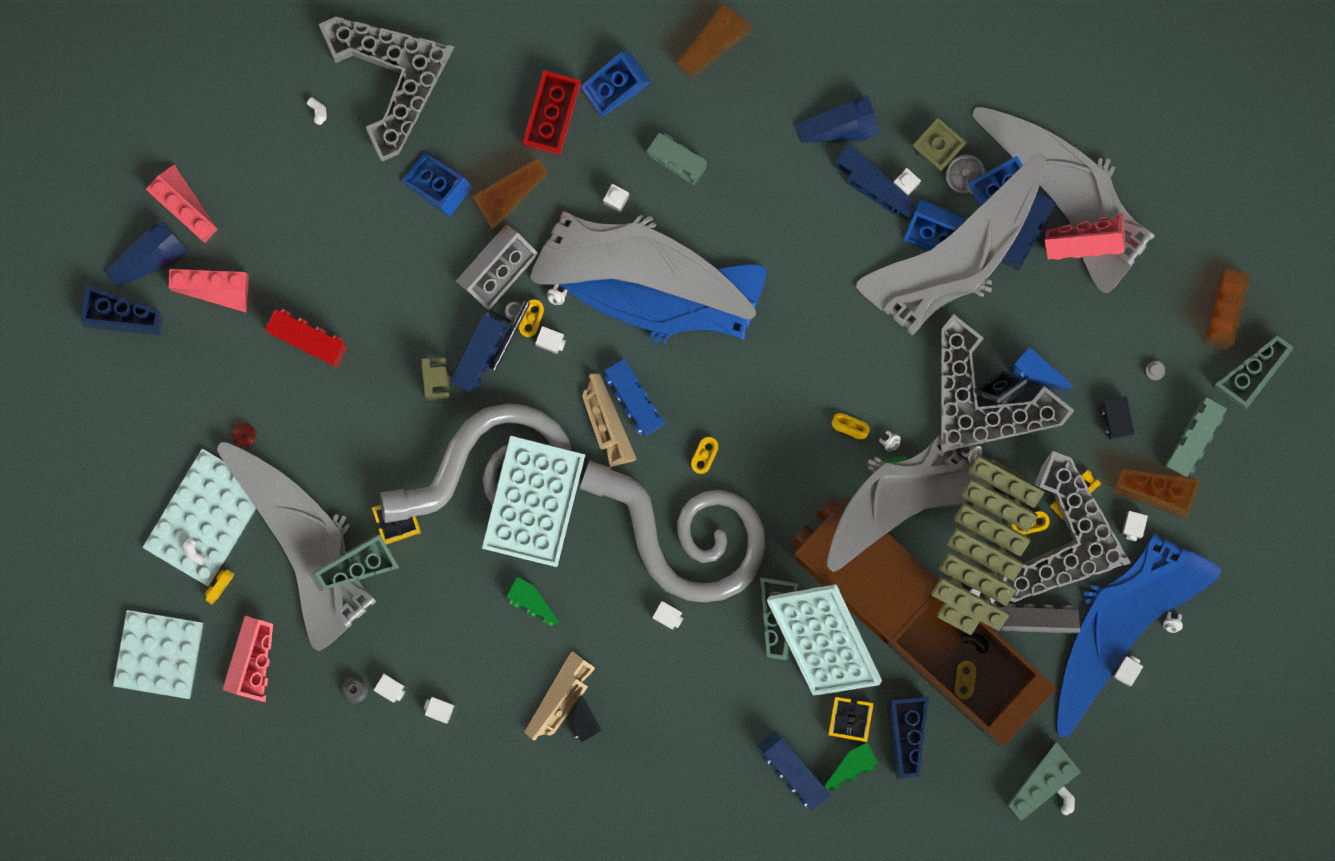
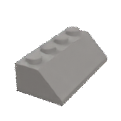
M506 224L456 282L489 311L539 253L518 232Z
M1007 604V606L1000 607L1009 612V617L1000 631L1080 632L1079 611L1074 610V606H1062V609H1054V605H1043V608H1035L1034 604H1023V608H1016V604Z

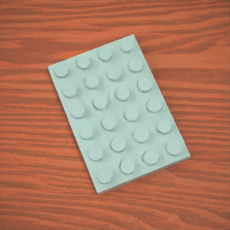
M510 436L482 549L557 567L585 455Z
M202 449L143 548L210 587L255 512L256 507L225 462ZM187 539H193L196 542V552L206 556L203 565L187 559L183 550V543Z
M836 584L769 596L767 602L813 696L880 685L881 677Z

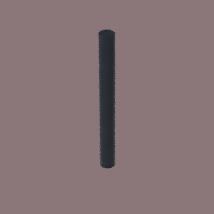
M523 300L490 369L497 371L530 302Z

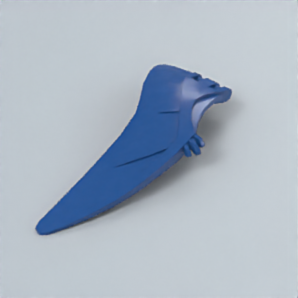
M741 265L718 269L756 308L765 283L767 270L760 265ZM615 279L559 284L563 289H567L569 293L592 308L632 326L652 331L648 338L652 339L657 335L652 342L654 345L662 337L664 339L661 344L665 345L670 335L692 330L717 331L745 340V331L747 327L749 328L751 319H744L653 288ZM734 323L739 324L738 331L732 329Z
M1153 533L1140 557L1122 576L1104 587L1091 585L1090 588L1096 590V592L1085 591L1084 596H1093L1092 599H1086V603L1092 604L1081 623L1080 632L1076 635L1064 672L1057 716L1059 736L1068 737L1114 670L1147 627L1161 615L1186 602L1210 586L1219 578L1221 568L1185 548L1180 549L1176 547L1175 543L1167 539H1160L1159 535ZM1155 545L1160 547L1158 552L1153 550ZM1172 553L1177 555L1176 560L1170 558Z

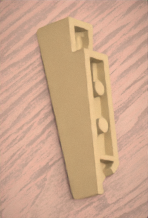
M590 374L589 386L584 390L582 397L600 449L607 448L610 467L635 461L636 456L601 375Z
M572 651L526 728L525 734L533 740H536L538 736L543 734L548 736L554 734L588 688L582 682L593 672L595 667Z

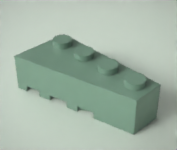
M1276 336L1225 378L1217 382L1214 389L1246 411L1291 353L1293 346L1279 336Z
M1209 398L1202 400L1164 468L1184 479L1188 475L1191 477L1196 469V466H1194L1198 459L1201 460L1206 451L1204 448L1207 442L1210 443L1215 435L1214 431L1222 423L1223 415L1227 408Z
M376 535L312 572L310 576L318 590L322 591L398 569L399 567L381 535Z
M1054 742L1007 804V807L1019 821H1022L1080 774L1081 771L1061 746Z

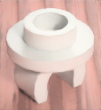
M556 284L553 289L547 292L548 300L554 305H562L568 291L565 289L564 292H559L557 290L559 284Z
M886 431L885 433L889 436V439L883 441L880 438V443L888 452L897 450L900 446V436Z
M979 445L967 446L971 449L970 452H961V455L973 464L978 454L981 456L983 454L982 448Z
M1168 612L1166 620L1163 622V627L1171 633L1180 631L1183 627L1181 622L1182 615L1179 614L1177 619H1172L1171 612Z

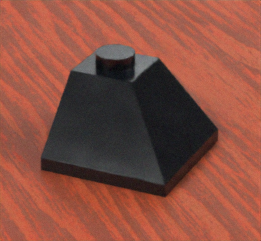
M1002 371L975 390V394L997 403L1008 404L1015 401L1023 393L1027 380Z
M581 697L578 701L572 724L574 729L571 731L576 741L580 739L581 742L602 732L584 697Z

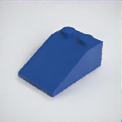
M631 51L620 52L581 85V89L600 116L604 117L638 94L652 81Z
M425 152L401 181L448 217L452 215L473 188L463 176Z
M1018 156L967 184L980 207L1023 166Z
M1030 347L1011 368L1013 375L1022 377L1030 383L1067 392L1073 386Z

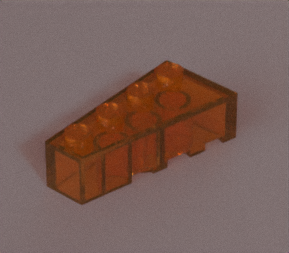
M722 4L677 62V68L693 79L732 46H735L746 35H749L753 31V26Z
M537 158L473 196L491 229L493 230L548 176V173L540 159Z
M1228 268L1223 271L1205 344L1225 350L1234 345L1236 329L1241 320L1240 312L1246 300L1244 294L1245 291H1248L1250 280H1248L1249 274Z
M1122 469L1118 474L1112 491L1185 519L1190 513L1201 479H1187L1179 476L1172 477L1164 474H1150L1148 472Z

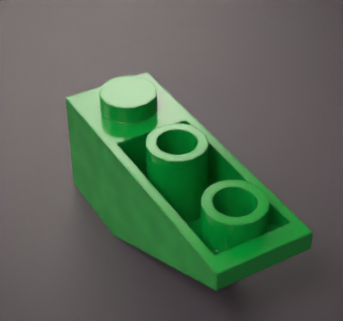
M517 577L507 595V598L510 599L508 603L517 608L520 605L525 607V612L533 617H536L538 614L543 617L542 622L553 626V624L558 625V619L535 586Z
M868 742L848 752L825 783L824 788L826 790L830 788L833 791L841 787L840 782L846 779L848 782H851L858 778V773L864 771L866 774L876 769L874 765L878 764Z

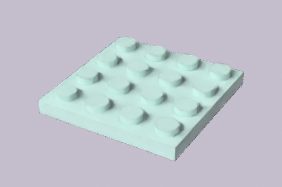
M127 610L113 686L190 699L204 623Z

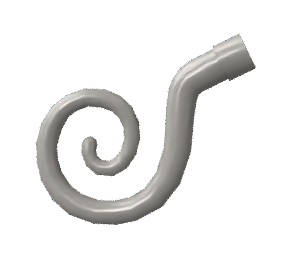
M510 403L483 408L467 419L452 438L430 486L405 491L404 489L380 492L384 522L407 520L408 517L427 515L445 506L452 498L469 452L479 437L493 426L504 423L522 424L542 434L551 446L572 451L569 438L559 423L541 410L526 405ZM508 445L502 446L493 453L485 466L483 475L484 492L492 505L497 490V471L504 461Z
M589 461L580 489L600 497L603 495L628 506L637 550L648 574L665 592L693 602L721 601L742 592L755 579L764 559L766 547L765 530L759 514L749 501L733 492L713 490L694 496L682 508L677 521L678 537L681 546L692 559L701 563L717 561L725 552L727 537L723 530L718 529L714 532V547L710 550L700 549L694 543L690 530L692 519L699 510L717 504L729 507L736 511L742 519L748 533L746 556L741 566L733 574L717 582H691L678 576L667 564L658 542L651 498L642 484L630 476L611 470V467Z

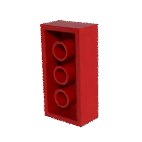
M543 71L523 140L524 147L561 157L581 87L580 80Z
M275 309L265 328L268 334L338 368L347 350L343 339L335 335L329 337L327 336L328 333L317 326L312 328L310 327L311 324L302 318L296 320L290 312L281 309V311Z

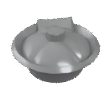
M967 154L959 155L948 164L946 180L954 191L973 195L967 184L985 174L986 170L983 163L977 157Z

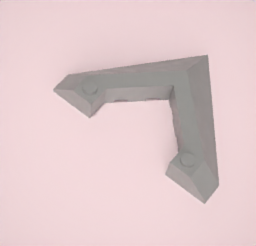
M334 17L320 23V30L335 63L354 56L400 73V78L384 118L366 127V132L381 162L398 155L455 47L422 38H415L411 35L383 28L372 27L359 22L344 20L339 17Z
M954 314L942 328L941 452L1062 426L1074 410L1045 386L1030 402L978 407L975 394L972 352L984 338Z
M1052 451L1041 466L1034 485L1053 492L1073 541L1023 563L1024 566L1014 581L999 574V579L1016 587V592L1011 598L1013 602L1131 563L1121 548L1114 532H1112L1097 502L1092 497L1081 474H1079L1072 458Z

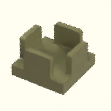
M937 118L912 147L919 153L918 156L930 167H936L941 172L958 155L967 142Z
M446 358L422 359L425 398L428 401L450 398L449 392L435 393L438 390L450 389L448 371L445 367H432L433 365L447 364Z

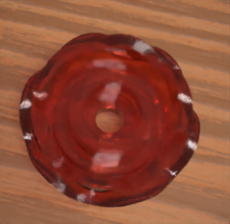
M242 423L234 428L232 438L238 446H250L255 441L256 431L250 424Z

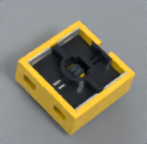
M381 505L372 507L376 522L381 525L379 531L386 545L421 533L416 516L408 517L407 520L385 523Z
M835 697L828 735L867 742L873 703L857 701L856 704L851 703L850 699Z

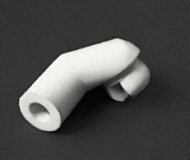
M311 97L307 105L315 110L314 122L321 125L327 118L326 107Z
M187 539L183 543V550L187 559L203 565L206 556L196 552V542L193 539Z
M1064 786L1057 793L1064 799L1060 810L1062 814L1068 815L1074 811L1075 798Z

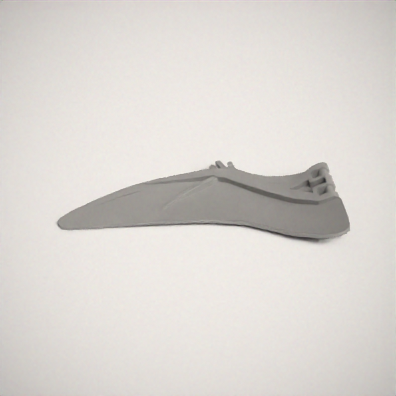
M976 107L972 114L974 119L1013 158L1018 156L1022 165L1037 153L1045 155L1046 165L1040 186L1056 202L1072 227H1076L1083 221H1088L1089 223L1098 222L1101 217L1107 216L1108 219L1116 218V214L1123 213L1125 251L1127 248L1131 249L1128 256L1125 253L1082 256L1097 288L1103 293H1109L1134 264V259L1137 255L1140 256L1147 247V242L1155 236L1135 221L1121 204L1111 180L1116 167L1112 166L1110 171L1108 170L1111 160L1106 158L1103 167V159L1099 158L1097 165L1085 154L1060 137L1033 123L996 110ZM1139 233L1143 234L1140 240L1136 238Z
M1037 153L1032 156L953 234L932 250L874 271L862 277L857 282L856 288L880 310L884 311L887 315L893 316V320L900 326H905L911 335H914L934 312L948 302L973 292L983 297L985 294L980 292L981 289L991 292L992 288L984 286V284H992V281L987 278L1006 255L1029 214L1046 165L1045 155ZM898 305L902 307L899 311L895 309ZM912 317H915L916 320L913 323L909 321Z
M562 211L559 223L555 224L550 240H547L545 246H543L530 276L533 283L544 285L615 279L653 288L744 319H752L756 316L755 308L748 299L715 267L677 241L653 230L656 226L654 222L647 225L653 220L651 216L642 221L644 216L640 215L633 223L598 224L582 220ZM567 222L571 223L569 227H566ZM559 238L562 239L560 244L557 243Z
M941 435L937 436L923 452L911 459L897 463H884L877 457H875L874 461L869 459L868 471L872 475L854 494L839 520L829 549L827 567L833 572L841 569L897 525L923 510L957 506L970 502L963 498L961 493L970 479L979 483L981 481L980 478L969 473L968 470L972 463L967 462L964 457L961 458L955 449L941 452L937 447L941 448Z
M222 442L217 448L219 455L283 547L295 570L306 631L312 647L315 650L321 651L352 625V621L356 617L359 618L363 615L370 604L373 605L376 602L359 580L319 591L310 576L312 572L347 552L344 535L350 528V525L347 524L343 528L347 517L342 516L338 523L339 515L335 514L332 520L313 498L279 470L241 448ZM363 595L365 599L360 603L358 599ZM349 609L351 613L346 616L344 612Z

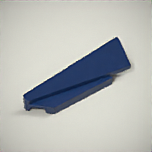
M848 144L834 167L849 175L846 183L892 214L899 215L901 212L910 218L917 208V204L853 146Z

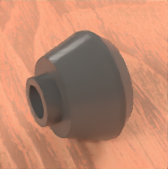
M350 677L343 683L341 691L345 700L350 703H359L367 696L368 687L363 679Z

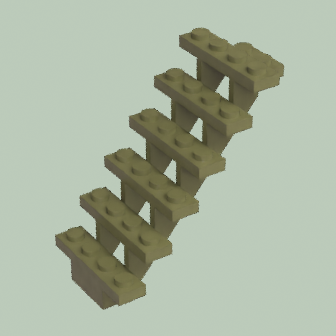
M979 454L968 471L970 474L980 478L981 481L979 483L970 479L961 493L963 498L974 503L973 507L963 503L954 517V521L966 527V531L956 527L946 542L948 547L958 551L959 554L956 556L948 552L939 566L941 572L951 576V581L941 577L931 592L932 596L944 602L937 613V617L970 635L980 621L1000 631L1009 617V612L992 604L990 598L1007 606L1016 592V587L999 579L997 573L1014 581L1024 566L1023 562L1005 552V549L1021 557L1031 541L1029 537L1014 530L1012 524L1028 532L1038 516L1035 512L1020 505L1019 500L1035 508L1045 493L1042 488L1027 481L1026 476L994 458L990 461ZM990 484L1009 494V498L992 490ZM983 509L1002 518V521L999 522L984 514ZM976 533L994 542V547L978 539ZM968 557L988 567L987 572L971 564ZM961 582L981 592L980 596L962 588Z

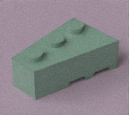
M659 133L646 151L647 155L694 186L707 168V161L698 154L691 152L683 144L679 145L674 142V139L668 134L664 133L662 135Z

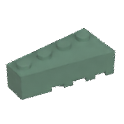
M760 578L767 657L788 661L790 647L767 599L769 596L800 591V584Z

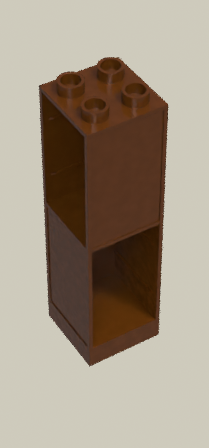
M833 496L816 515L823 522L814 532L806 525L791 541L790 544L797 550L792 558L822 586L836 584L851 613L996 746H1005L1057 688L990 626L981 621L973 633L980 634L988 641V651L980 653L974 643H962V634L968 633L937 617V613L944 602L932 596L931 592L939 580L888 533L841 569L834 572L827 567L829 549L839 520L851 500L847 496L840 503ZM970 661L976 667L974 692L970 698L962 700L956 697L954 693L956 669L961 662ZM964 667L962 670L966 675L970 672L967 667ZM962 686L960 688V692L965 694L967 692V688L965 686Z

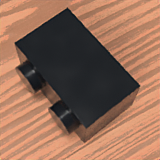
M1127 396L1103 401L1102 406H1100L1101 416L1105 417L1106 425H1104L1105 435L1109 436L1110 440L1134 435Z

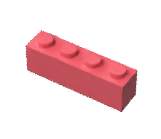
M175 165L158 175L146 188L156 200L204 243L218 230Z
M1123 213L1116 214L1117 217L1108 219L1107 216L1099 218L1100 221L1094 223L1083 221L1076 227L1065 225L1047 229L1045 245L1048 259L1059 260L1069 257L1079 258L1082 256L1124 253L1125 232Z
M170 269L169 289L171 291L247 313L249 275L246 272Z
M248 616L244 617L223 686L224 691L266 702L264 690L268 683L266 669L270 663L268 650L271 649L272 623Z

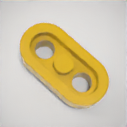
M538 300L528 301L530 305L519 325V331L524 337H533L538 332L544 313L543 304ZM537 307L538 312L532 313L531 308ZM531 325L532 330L526 331L525 327Z
M843 413L835 414L832 420V426L836 431L845 433L855 439L867 438L870 431L869 426L865 422Z
M706 437L701 440L691 462V467L695 473L704 474L710 469L718 451V443L714 438ZM711 444L712 450H706L705 445ZM699 461L704 462L705 465L703 468H699L697 466V463Z
M1039 511L1035 513L1038 516L1037 518L1042 519L1043 523L1041 525L1036 524L1035 520L1028 532L1019 529L1013 524L1012 527L1014 530L1025 535L1045 530L1049 526L1050 520L1046 513Z
M229 569L226 571L222 570L216 577L218 581L215 586H210L206 591L205 596L207 597L205 600L212 605L229 584L234 573Z
M970 661L961 662L956 669L954 693L956 697L962 700L970 698L974 692L976 667ZM964 667L969 668V674L966 675L963 673L962 670ZM962 686H965L967 688V692L965 694L960 692V688Z

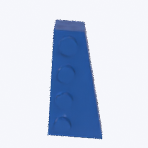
M625 359L605 370L606 376L604 378L609 386L613 385L616 389L614 395L619 403L623 401L627 408L624 411L629 419L634 418L637 423L634 427L639 435L643 434L647 437L665 425L664 420L658 415L657 409L648 399V395L641 384L638 383V379Z

